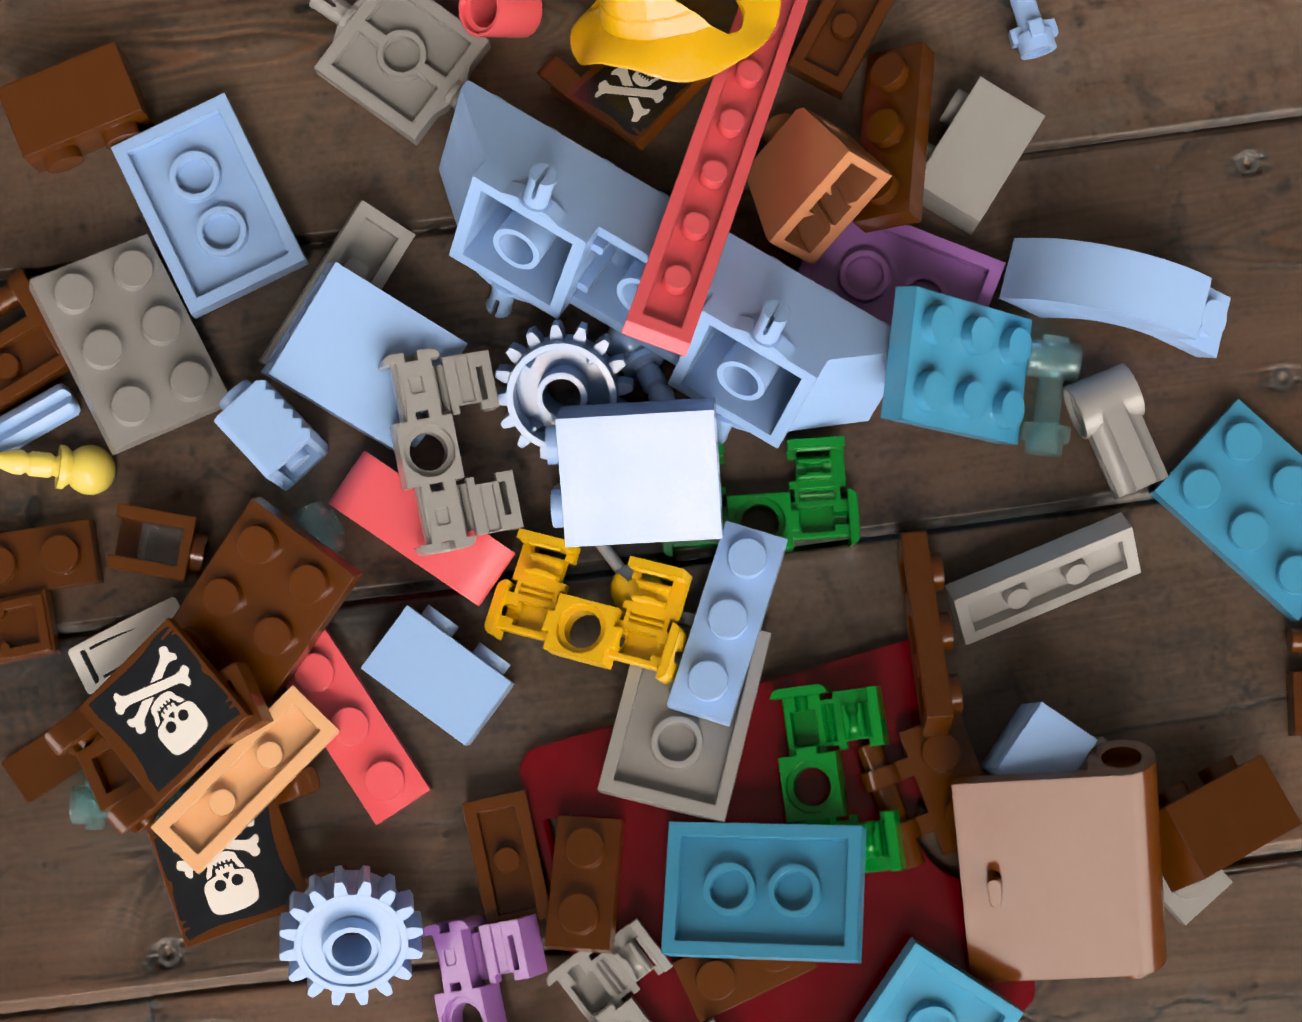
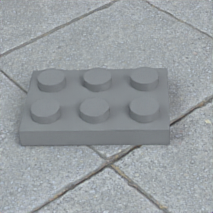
M148 234L30 279L29 290L112 455L221 410L219 403L228 391Z
M682 611L679 623H674L680 626L689 637L696 614ZM671 622L670 625H668V626H669V631H668V632H670L672 622ZM760 630L730 727L668 708L667 702L674 682L668 685L663 684L655 678L657 671L630 665L598 786L599 793L725 823L771 640V633ZM676 651L674 662L680 665L683 652Z

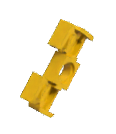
M519 528L517 538L523 542V547L512 578L517 581V584L515 585L508 579H504L496 586L484 625L487 633L501 641L504 631L543 641V649L552 655L611 670L615 660L657 671L655 678L663 684L668 685L674 682L679 665L674 662L676 651L684 652L688 639L687 633L674 623H679L693 578L685 569L630 556L628 566L634 570L632 579L636 581L637 588L635 594L631 596L633 601H624L623 608L626 609L625 613L617 607L567 595L569 586L563 584L568 565L576 566L581 551L579 547H565V539ZM539 549L566 555L565 560L538 553ZM645 575L672 581L673 585L668 586L644 580ZM504 606L507 607V612L505 616L502 615V609ZM586 615L596 616L601 625L597 641L589 647L576 648L570 638L574 622ZM671 622H672L670 632H668V631H669V626H668V625H670ZM625 637L624 644L620 647V639Z

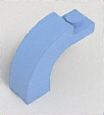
M1014 238L999 299L1040 318H1073L1114 324L1148 334L1195 357L1217 358L1222 333L1227 322V312L1231 298L1210 287L1211 277L1175 262L1124 248L1057 238Z

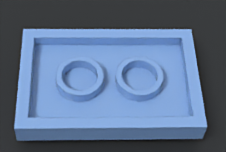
M225 93L111 147L188 310L195 319L309 264Z

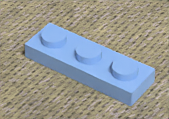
M729 521L725 522L722 539L719 541L667 702L668 708L730 727L787 548L788 539Z

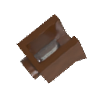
M122 503L118 504L116 516L122 519L115 555L108 554L106 567L115 571L183 583L189 582L191 570L203 571L209 535L198 533L199 519Z

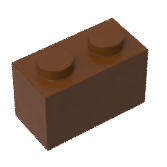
M115 41L0 87V100L23 158L40 173L46 170L49 173H61L73 169L84 161L83 155L105 146L107 149L112 150V146L155 126L130 62Z
M1262 754L1240 765H1237L1233 756L1230 755L1198 772L1197 774L1203 785L1192 791L1182 781L1158 794L1162 875L1172 893L1210 877L1302 824Z

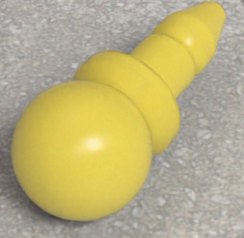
M60 444L57 456H54L52 453L39 451L26 453L25 450L21 449L0 452V469L16 475L27 473L29 476L50 478L54 476L56 489H63L69 484L75 491L84 495H96L104 492L111 486L116 476V465L113 457L104 448L96 445H84L72 452L67 445Z

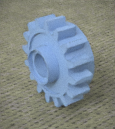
M561 319L554 320L550 336L544 337L542 332L535 326L529 328L526 334L529 347L525 348L521 344L512 342L506 352L510 360L516 365L500 364L495 374V378L508 384L507 387L496 390L499 405L507 406L508 412L503 416L500 424L503 429L516 426L521 433L517 445L524 448L532 442L539 446L541 459L547 460L545 444L546 426L556 425L555 418L561 406L628 403L627 400L619 396L632 392L634 388V378L618 376L617 374L626 365L627 357L625 353L609 357L606 351L611 337L605 333L595 342L587 339L588 323L582 321L576 328L574 335L565 333V327ZM556 379L569 380L577 386L581 397L570 404L559 403L550 396L547 385Z
M342 865L335 866L334 873L322 878L316 874L310 876L309 887L304 893L293 891L290 894L289 912H284L280 915V960L289 961L288 977L292 982L307 977L308 996L313 998L325 988L332 991L333 1005H340L346 993H355L360 1005L367 1004L368 990L377 988L382 994L389 996L393 994L392 976L405 980L411 978V959H419L423 953L421 911L414 910V898L410 889L401 892L397 891L395 876L389 873L382 878L371 873L370 866L363 865L360 870H344ZM351 932L358 933L355 935H344L345 933Z

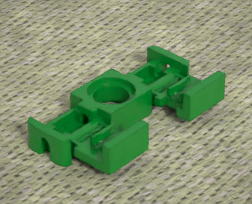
M845 436L787 440L785 443L786 460H794L796 481L788 482L789 491L794 490V502H791L790 492L726 496V507H722L723 528L726 521L741 525L742 516L747 510L752 507L762 506L770 509L777 518L778 527L775 536L788 539L785 552L794 550V541L848 538L849 548L853 547L860 539L857 493L851 488L845 490V499H841L840 487H846L843 450ZM718 444L719 463L724 465L723 444ZM829 451L828 456L796 458V452ZM721 486L722 495H726L725 486ZM720 539L662 542L663 554L668 559H673V549L716 547Z
M814 684L778 689L772 692L770 700L782 699L789 748L788 757L778 758L787 823L863 826L867 830L865 873L892 870V872L902 871L907 868L899 809L879 811L880 819L862 822L859 820V814L849 815L841 750L850 749L849 741L869 738L870 746L889 744L881 686L833 692L832 688L827 684ZM832 692L833 699L824 700L823 693ZM839 745L840 750L831 751V746ZM810 767L824 771L831 783L829 797L820 805H811L805 802L797 790V780L800 774ZM849 815V820L841 821L842 816Z

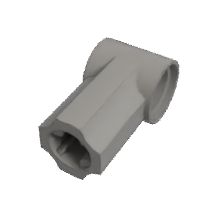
M1124 363L1117 364L1063 387L1062 396L1072 424L1083 439L1089 440L1115 500L1169 477L1142 417L1145 414V403L1134 375Z

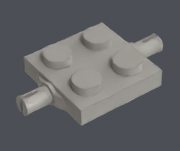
M310 0L309 7L317 10L338 25L332 44L314 66L317 75L416 146L440 116L450 111L452 107L456 108L461 87L467 80H470L471 73L491 48L487 38L475 37L469 34L462 26L459 18L433 0H358L354 5L349 4L345 0Z

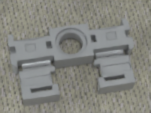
M433 348L417 350L409 355H404L403 353L388 355L378 366V371L390 369L400 423L392 425L390 432L402 491L414 489L425 543L423 546L414 548L415 552L420 556L464 549L475 543L476 536L524 527L513 470L494 473L495 481L476 485L473 477L465 478L453 415L460 414L459 406L479 403L480 410H484V412L493 411L499 407L488 350L440 358L441 365L432 366V361L438 359L440 354ZM450 411L451 413L447 415H442V412ZM431 435L442 443L444 460L438 469L425 471L418 468L412 462L410 445L415 437ZM465 478V484L456 485V481ZM474 530L475 536L467 537L466 531Z
M636 917L615 933L613 954L601 953L592 959L590 954L593 952L575 951L571 957L558 964L548 974V987L558 980L589 1022H652L632 994L625 1000L622 997L630 991L633 994L637 993L640 987L636 982L653 969L660 975L662 972H667L672 968L673 964L666 955L661 954V947L638 917ZM636 936H638L636 940L647 953V955L650 957V959L654 962L655 965L651 963V961L648 959V957L645 955V953L642 951L639 945L635 942L634 938ZM712 1017V1018L706 1020L705 1022H717V1021L715 1020L714 1017Z

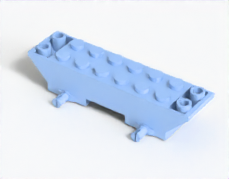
M467 80L460 90L439 165V172L457 225L449 256L473 269L485 281L491 284L492 290L486 302V309L488 313L492 314L498 305L494 317L504 318L509 316L515 299L530 303L556 319L561 316L570 303L621 333L670 196L654 189L618 168L609 160L599 157L563 136L556 129L546 126L510 105L501 97ZM729 232L686 356L684 357L630 336L627 337L676 365L668 385L692 399L715 397L718 444H723L727 440L731 428L734 427L749 432L778 449L789 431L869 421L883 398L891 325L880 321L839 297L835 292L822 287L786 266L777 258L767 255Z

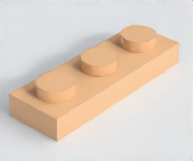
M293 685L269 708L274 720L273 722L234 743L150 827L197 874L200 875L340 733L339 729Z

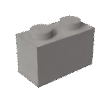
M981 76L970 94L958 89L939 120L948 126L947 131L937 147L930 142L927 144L923 207L972 235L1042 123L1045 115Z

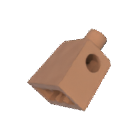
M803 107L796 109L792 115L788 113L778 114L766 123L763 137L767 144L754 158L747 182L767 240L773 245L814 265L892 175L888 169L848 133Z

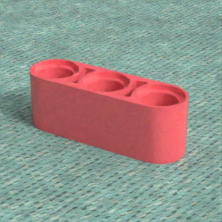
M366 451L362 452L328 501L329 505L477 606L481 605L515 555L514 552L488 534L476 536L475 543L464 549L429 556L418 555L414 548L423 546L425 543L414 489L402 491L399 473ZM474 530L466 531L467 537L475 536Z

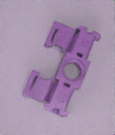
M536 914L485 924L487 922L483 916L473 915L442 921L426 926L423 929L422 937L433 936L442 974L443 992L434 994L439 1022H463V1010L467 1003L477 1008L483 1022H507L499 982H502L501 974L513 972L515 980H521L548 972ZM478 926L479 932H475L474 927Z

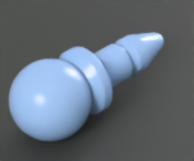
M610 327L607 334L611 339L607 351L610 357L625 353L627 362L622 369L624 376L638 380L645 394L648 395L649 401L675 400L674 392L667 385V380L660 369L664 358Z

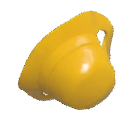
M596 0L574 23L570 34V45L577 62L583 66L603 64L631 69L672 82L698 81L722 72L759 49L769 39L776 27L780 14L781 0H736L742 13V25L740 30L730 34L711 26L700 15L676 0Z

